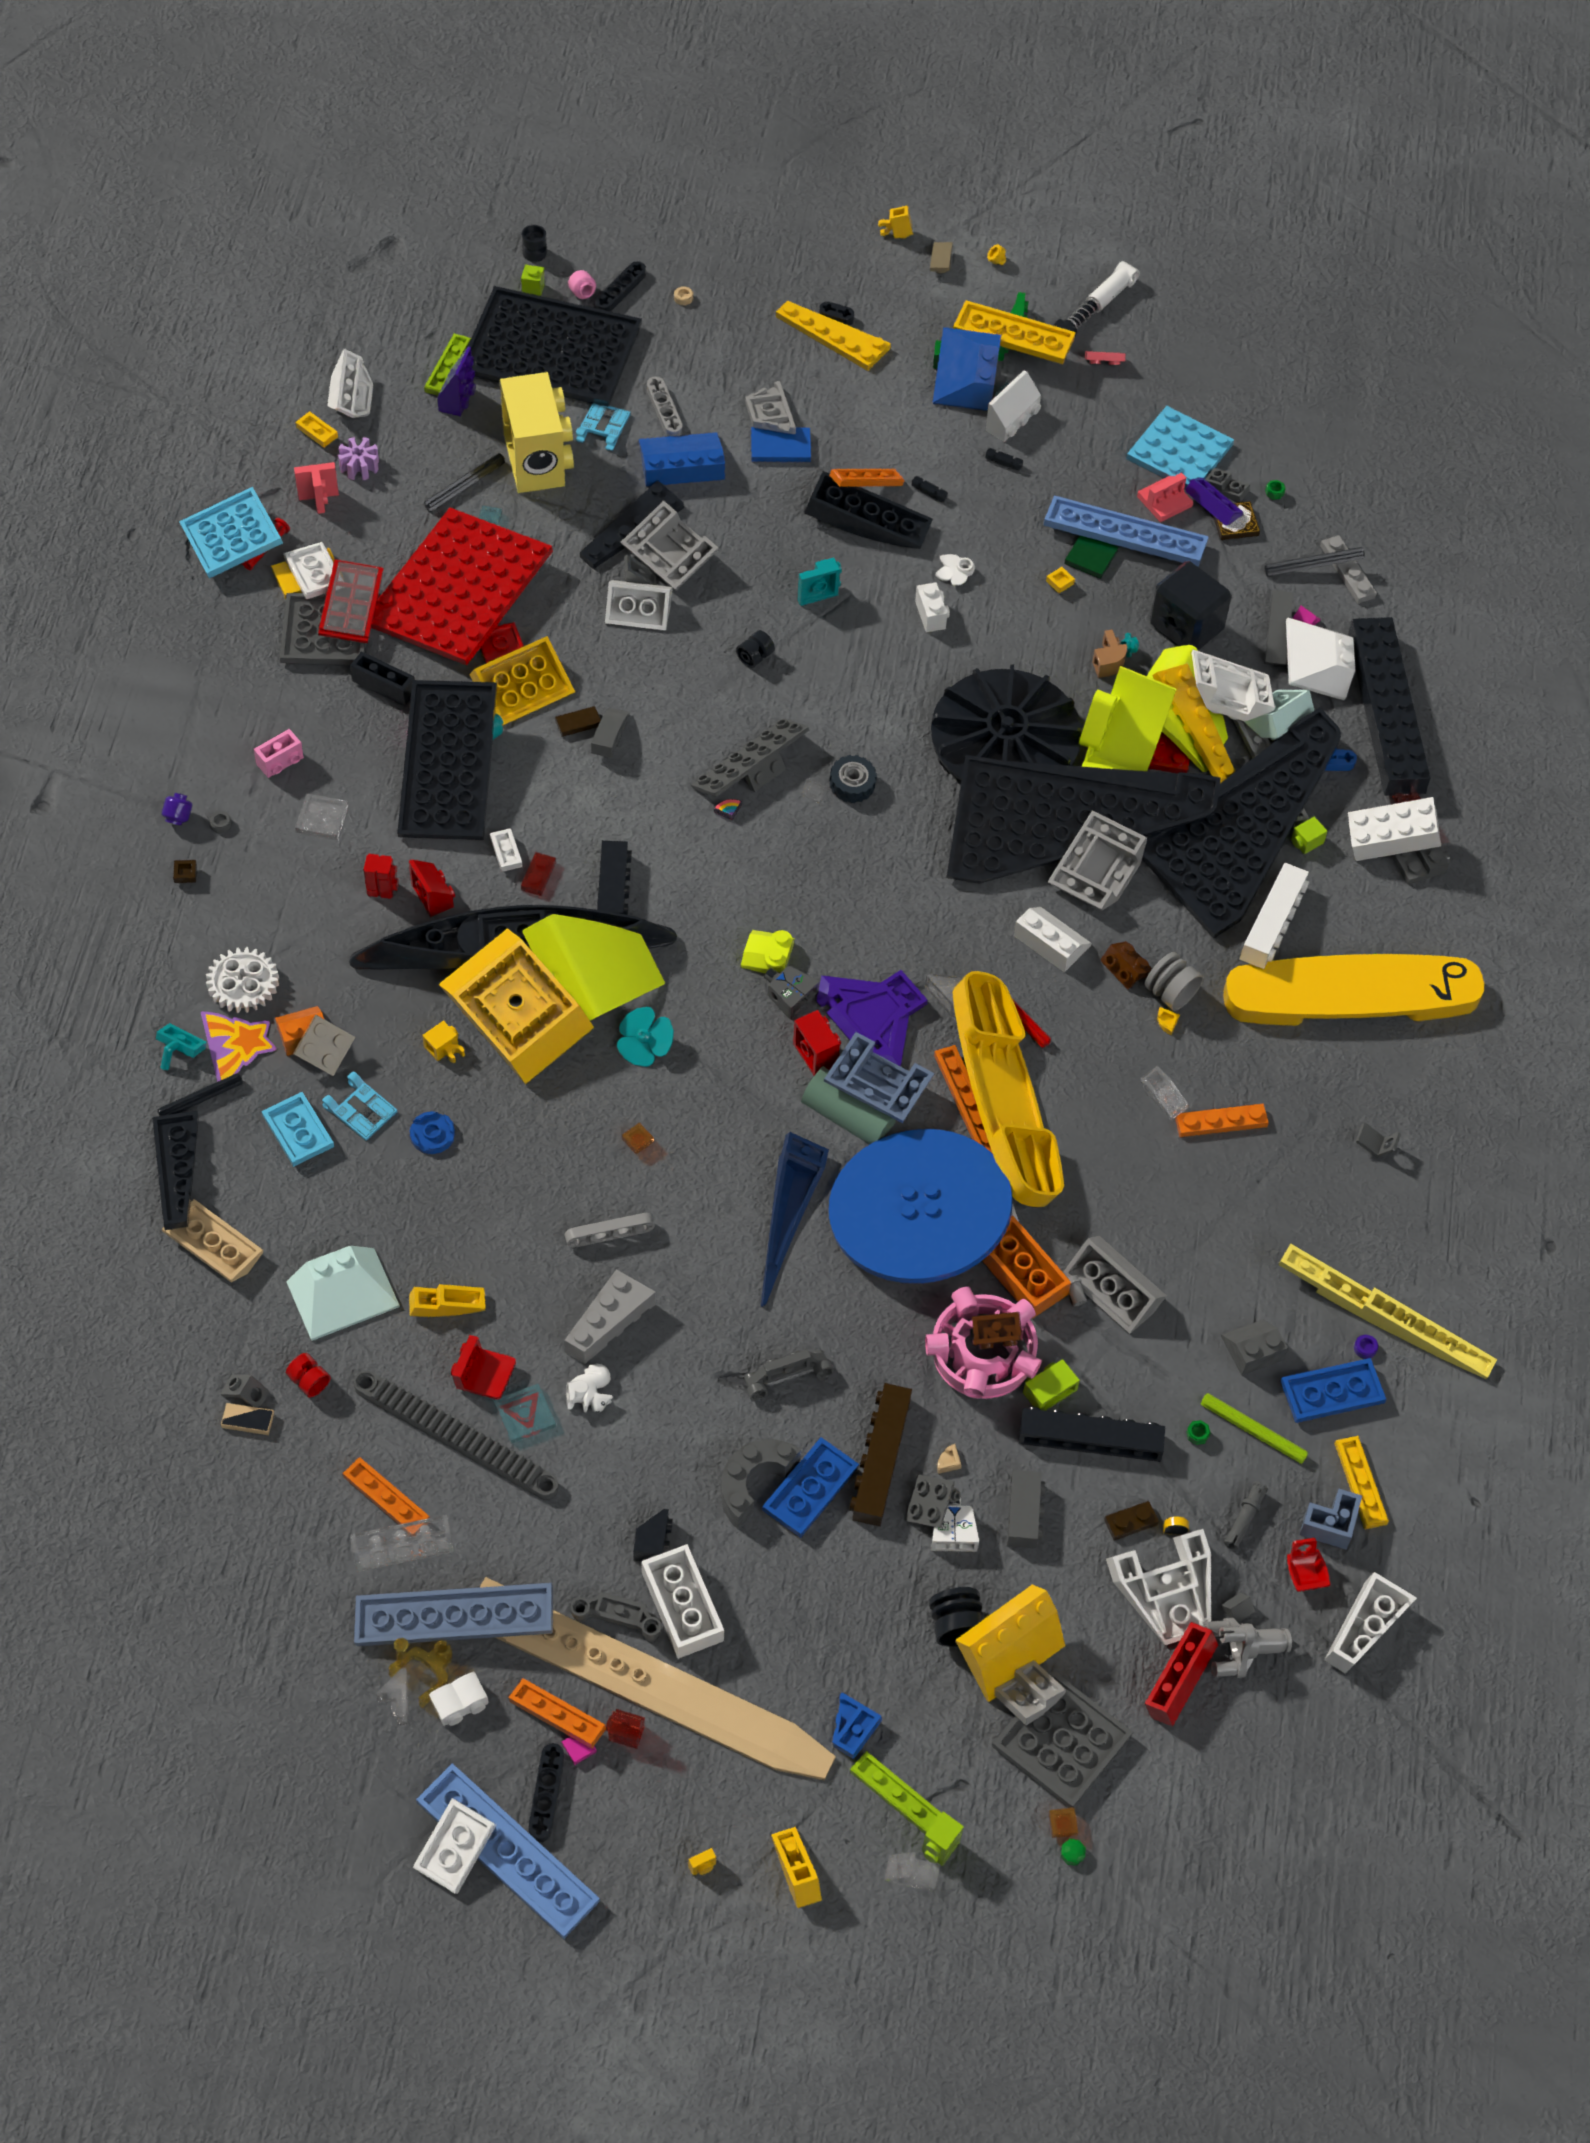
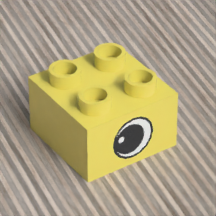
M548 372L500 379L503 434L517 492L523 493L565 486L564 470L574 468L571 445H563V442L573 441L570 418L558 414V412L565 411L562 387H551Z

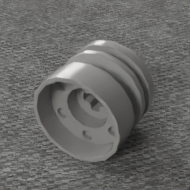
M1171 952L1164 956L1153 967L1145 980V987L1149 991H1153L1155 996L1162 995V1002L1173 1011L1182 1008L1192 999L1204 979L1203 975L1194 967H1186V961L1180 959L1176 952Z

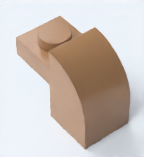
M1113 630L1104 631L1102 642L1104 648L1094 650L1092 663L1098 678L1117 674L1120 666L1123 667L1125 663L1127 645H1120L1119 639L1115 637Z

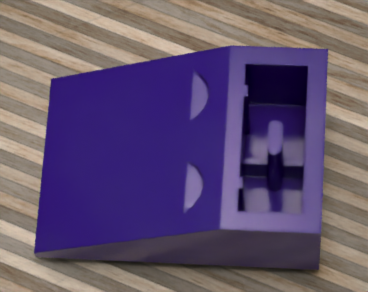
M467 347L454 364L437 397L438 411L461 417L464 409L468 408L469 398L471 395H474L476 390V384L473 382L475 370L472 369L474 356L471 355V347Z

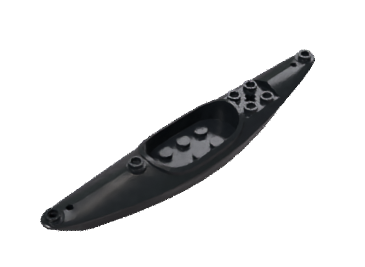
M557 905L503 906L469 911L436 919L388 935L354 952L350 956L349 964L353 968L360 970L459 968L507 928L521 938L530 948L523 930L552 914L600 922L641 934L648 949L672 945L677 940V934L672 928L652 923L631 915L602 910Z

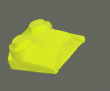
M752 930L743 953L741 968L765 974L770 968H773L781 973L787 967L795 938H792L791 934L784 930L774 933Z

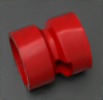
M307 1352L293 1359L285 1372L294 1384H299V1389L309 1398L321 1393L331 1379V1375L322 1366H318L317 1361Z

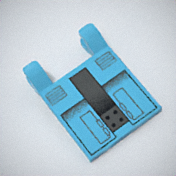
M592 404L581 426L576 430V441L583 443L587 432L607 437L606 449L613 451L631 412L611 406L606 407Z
M352 1072L348 1075V1084L357 1090L340 1105L330 1095H327L322 1099V1106L367 1141L397 1113V1109L368 1086L357 1073Z

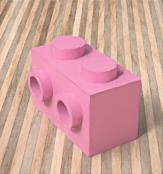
M290 729L254 749L256 765L267 778L279 774L283 769L298 763L304 758L301 741Z

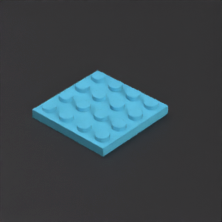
M1166 406L1127 453L1126 459L1162 478L1183 473L1186 476L1184 488L1186 489L1191 479H1206L1233 446L1234 439Z
M253 487L179 521L209 579L283 544L280 535Z

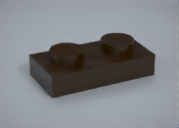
M1149 1501L1112 1513L1104 1518L1114 1541L1152 1528L1159 1523Z

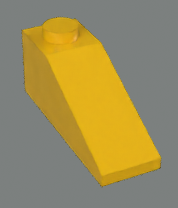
M796 1827L771 1834L789 1890L797 1908L822 1901L818 1876Z

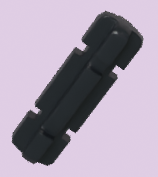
M988 448L985 458L990 461L995 460L996 463L1007 467L1013 466L1012 469L1018 471L1023 466V460L1016 457L1014 459V456L1001 451L996 452L997 450L993 448Z
M915 476L912 480V487L920 488V491L933 498L936 497L940 502H944L947 499L948 492L941 488L939 490L938 486L927 480L923 481V478Z

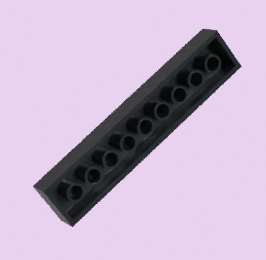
M1393 617L1352 619L1348 636L1353 637L1355 668L1384 796L1426 794L1431 777Z

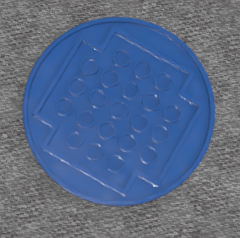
M908 1130L886 1136L871 1143L858 1152L844 1166L831 1190L829 1220L832 1233L840 1249L854 1264L864 1271L886 1280L901 1283L936 1282L971 1269L997 1247L1007 1231L1011 1219L1013 1204L1011 1185L996 1163L993 1154L975 1140L945 1130Z

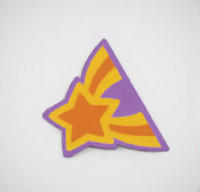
M201 1012L217 1082L238 1073L243 1065L247 1066L258 1054L273 1052L277 1049L266 1037L270 1026L269 1021L264 1020L250 1023L237 1017L230 1019L219 1013Z

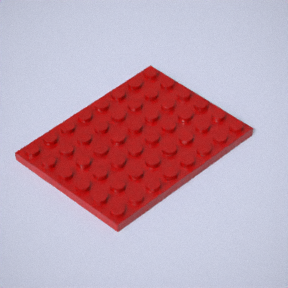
M449 507L378 598L371 628L468 665L551 555L553 548L549 544Z

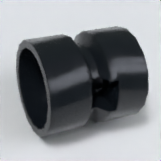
M529 225L522 230V252L524 258L528 261L538 262L547 256V236L542 226Z
M757 630L748 640H745L736 648L738 658L748 668H754L775 651V645L771 637L762 630Z

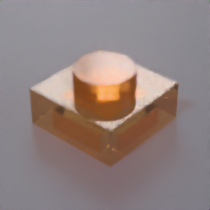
M638 1123L622 1134V1140L635 1154H638L654 1142V1137L641 1123Z
M1075 1808L1049 1810L1048 1815L1052 1838L1078 1835Z

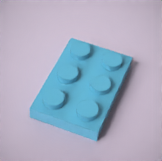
M303 1092L262 1111L263 1118L293 1167L334 1147V1142Z

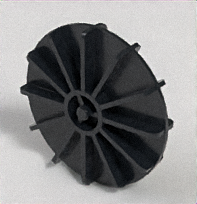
M1010 664V669H992L981 672L978 668L973 669L972 675L963 678L951 687L948 686L935 707L931 722V738L934 750L938 756V762L940 765H944L960 781L962 779L965 755L1001 761L1072 766L1081 747L1079 741L1082 734L1081 721L1074 707L1075 702L1073 698H1068L1063 691L1052 684L1048 675H1044L1042 678L1029 672L1014 670V664Z

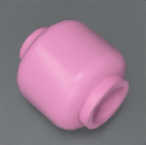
M576 271L568 280L569 289L579 299L591 297L596 290L595 280L586 271Z

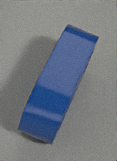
M1336 749L1325 771L1352 770L1357 761L1356 754L1351 750Z

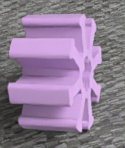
M355 437L349 438V447L343 444L339 446L340 455H338L340 471L341 473L347 471L348 478L351 480L355 479L357 472H361L362 480L369 479L368 470L377 473L379 470L378 448L376 444L370 447L368 438L363 437L360 446L356 445Z

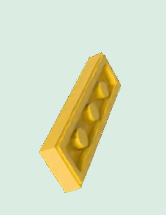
M1359 1436L1336 1440L1334 1444L1352 1493L1362 1495L1358 1512L1364 1530L1387 1525L1389 1520Z

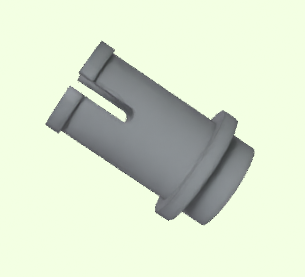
M1077 1275L1068 1277L1071 1281L1069 1294L1073 1306L1086 1303L1087 1299L1080 1284L1082 1280Z

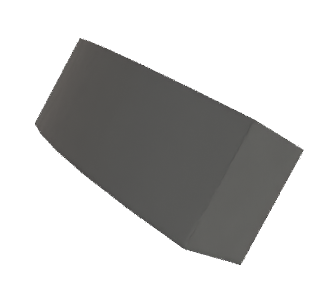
M609 707L591 743L592 754L612 758L615 748L618 747L630 712Z

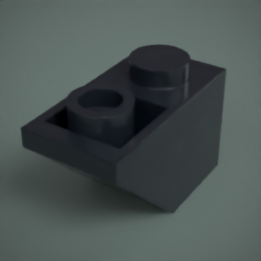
M669 1509L661 1510L636 1528L633 1561L642 1562L669 1551L670 1541H666V1535L672 1532L673 1519L669 1518Z

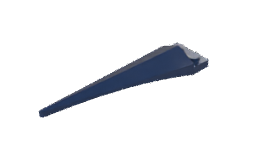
M792 1132L786 1134L782 1153L778 1160L761 1307L767 1304L797 1227L825 1169L829 1149Z

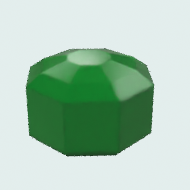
M1272 480L1266 485V496L1272 500L1281 499L1285 495V485L1279 480Z
M1198 1420L1191 1422L1186 1434L1188 1441L1195 1445H1201L1206 1443L1211 1432L1208 1424Z
M1068 1839L1062 1844L1061 1858L1067 1865L1077 1866L1085 1859L1086 1847L1078 1839Z

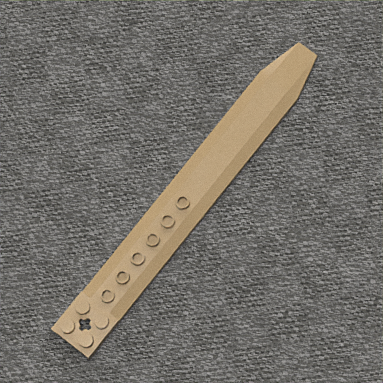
M485 1577L480 1587L504 1585ZM554 1610L553 1634L495 1637L773 1770L825 1780L836 1756L796 1724Z

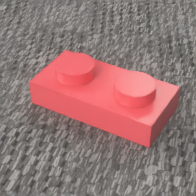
M1085 351V359L1089 360V364H1101V360L1109 361V365H1120V361L1125 362V353Z

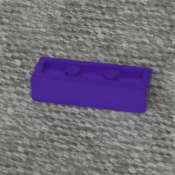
M1204 478L1191 479L1185 489L1187 494L1226 526L1244 514L1240 508Z

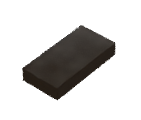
M595 706L555 717V722L562 737L597 728L601 721Z

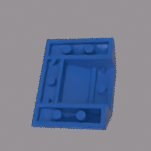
M943 327L933 404L988 411V405L993 398L1001 335Z

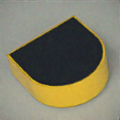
M1169 1517L1164 1522L1163 1534L1183 1535L1189 1532V1521L1184 1517Z

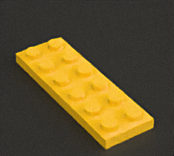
M965 300L953 326V329L1001 335L1000 346L1060 364L1064 363L1076 333Z

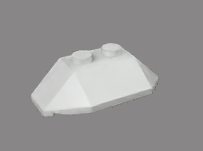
M344 349L331 376L327 406L352 418L368 416L371 408L373 382L363 365L362 357Z

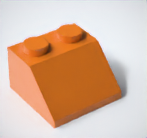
M318 1006L275 1018L287 1056L293 1055L314 1016L318 1015L324 1019L322 1011Z

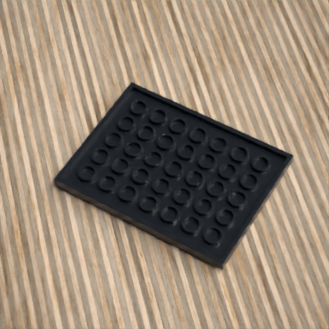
M494 286L468 344V347H471V355L474 356L472 369L475 370L474 377L500 382V379L548 372L551 387H562L564 397L609 407L642 325V319Z

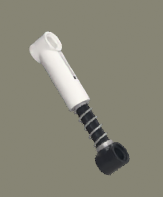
M1121 261L1115 268L1114 273L1087 297L1085 304H1082L1081 308H1078L1067 319L1057 320L1053 326L1076 332V336L1077 329L1081 327V323H1085L1086 319L1091 317V314L1094 315L1100 312L1127 286H1133L1139 277L1140 271Z

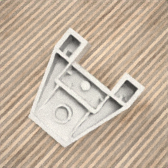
M1203 1529L1173 1537L1180 1561L1151 1571L1142 1572L1136 1550L1106 1559L1113 1583L1164 1645L1180 1641L1190 1622L1202 1626L1204 1621H1211V1552Z

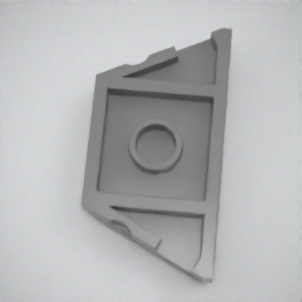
M780 381L775 382L774 387L768 390L763 388L757 393H752L745 397V404L753 428L796 434V426Z

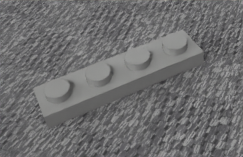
M1339 535L1322 540L1320 544L1325 554L1348 550ZM1356 560L1332 564L1357 604L1376 598L1377 592Z

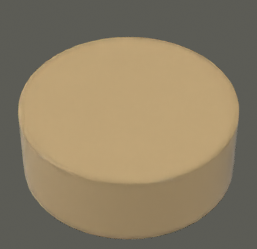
M688 287L677 288L674 291V301L679 305H689L693 301V291Z

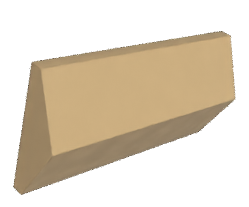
M195 1199L190 1204L188 1227L171 1230L162 1228V1232L230 1282L248 1274L263 1254V1249Z

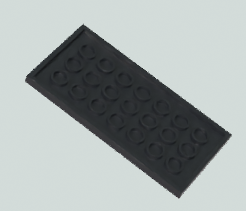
M412 681L397 829L398 837L484 840L497 682Z

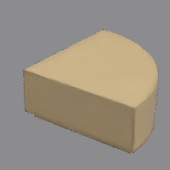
M955 1444L947 1447L940 1455L937 1464L938 1474L961 1469L962 1465Z

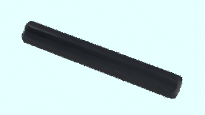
M239 1073L231 1075L157 1110L158 1115L164 1116L180 1113L242 1085L243 1080Z

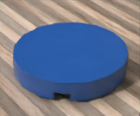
M435 1111L425 1112L417 1116L409 1130L411 1143L417 1150L427 1154H437L445 1151L451 1146L455 1138L454 1124L447 1115H442Z

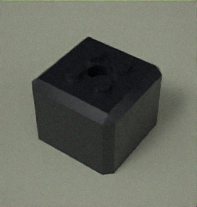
M1185 561L1156 585L1150 614V624L1179 646L1192 645L1197 650H1200L1224 630L1232 595L1226 587L1191 561Z

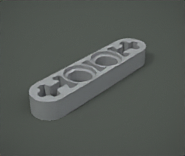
M660 377L649 378L647 381V392L667 437L682 435V422L665 382ZM664 398L667 401L664 403L657 402V399ZM665 412H670L673 415L670 417H665L662 414ZM673 423V427L675 430H673V428H670V424Z
M641 1213L574 1227L567 1230L564 1235L567 1246L574 1248L646 1233L653 1230L655 1224L652 1214Z

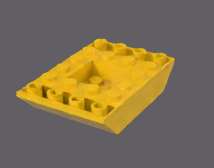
M508 928L439 984L525 1085L594 1029V1026L579 1004L522 939ZM513 996H519L522 999V1004L514 1007L510 1005V999Z

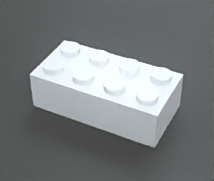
M1433 797L1348 812L1351 843L1356 861L1441 846L1437 811Z
M687 1544L642 1561V1575L678 1659L724 1641V1628Z

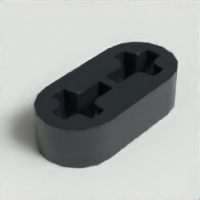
M828 301L821 303L819 307V314L848 326L854 322L855 313L850 307Z

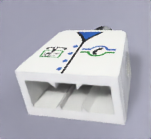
M961 1498L954 1503L949 1502L942 1527H934L931 1551L977 1552L979 1537L973 1508L971 1506H961Z

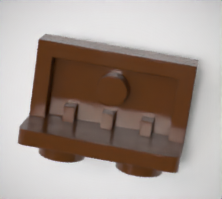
M1127 941L1111 944L1101 958V962L1126 989H1131L1137 980L1147 978L1152 970L1148 961L1142 958Z
M1020 1312L972 1317L973 1345H979L980 1349L994 1348L993 1343H1003V1347L1017 1346V1341L1023 1340Z

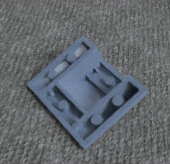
M855 1032L824 1078V1082L903 1123L933 1078L934 1073L914 1063L910 1071L894 1064L873 1052L874 1041Z

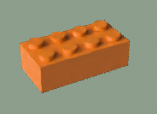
M1012 1215L1002 1240L982 1261L1017 1302L1025 1299L1033 1306L1036 1315L1033 1317L1035 1318L1069 1294L1071 1281Z

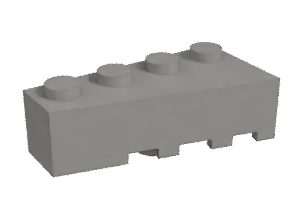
M616 1269L564 1340L565 1353L586 1364L604 1349L609 1341L615 1336L618 1337L622 1334L628 1325L632 1322L635 1323L647 1309L650 1310L656 1305V1292Z

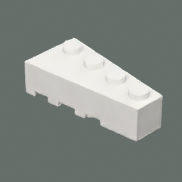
M1374 1572L1365 1581L1324 1661L1346 1673L1417 1597Z

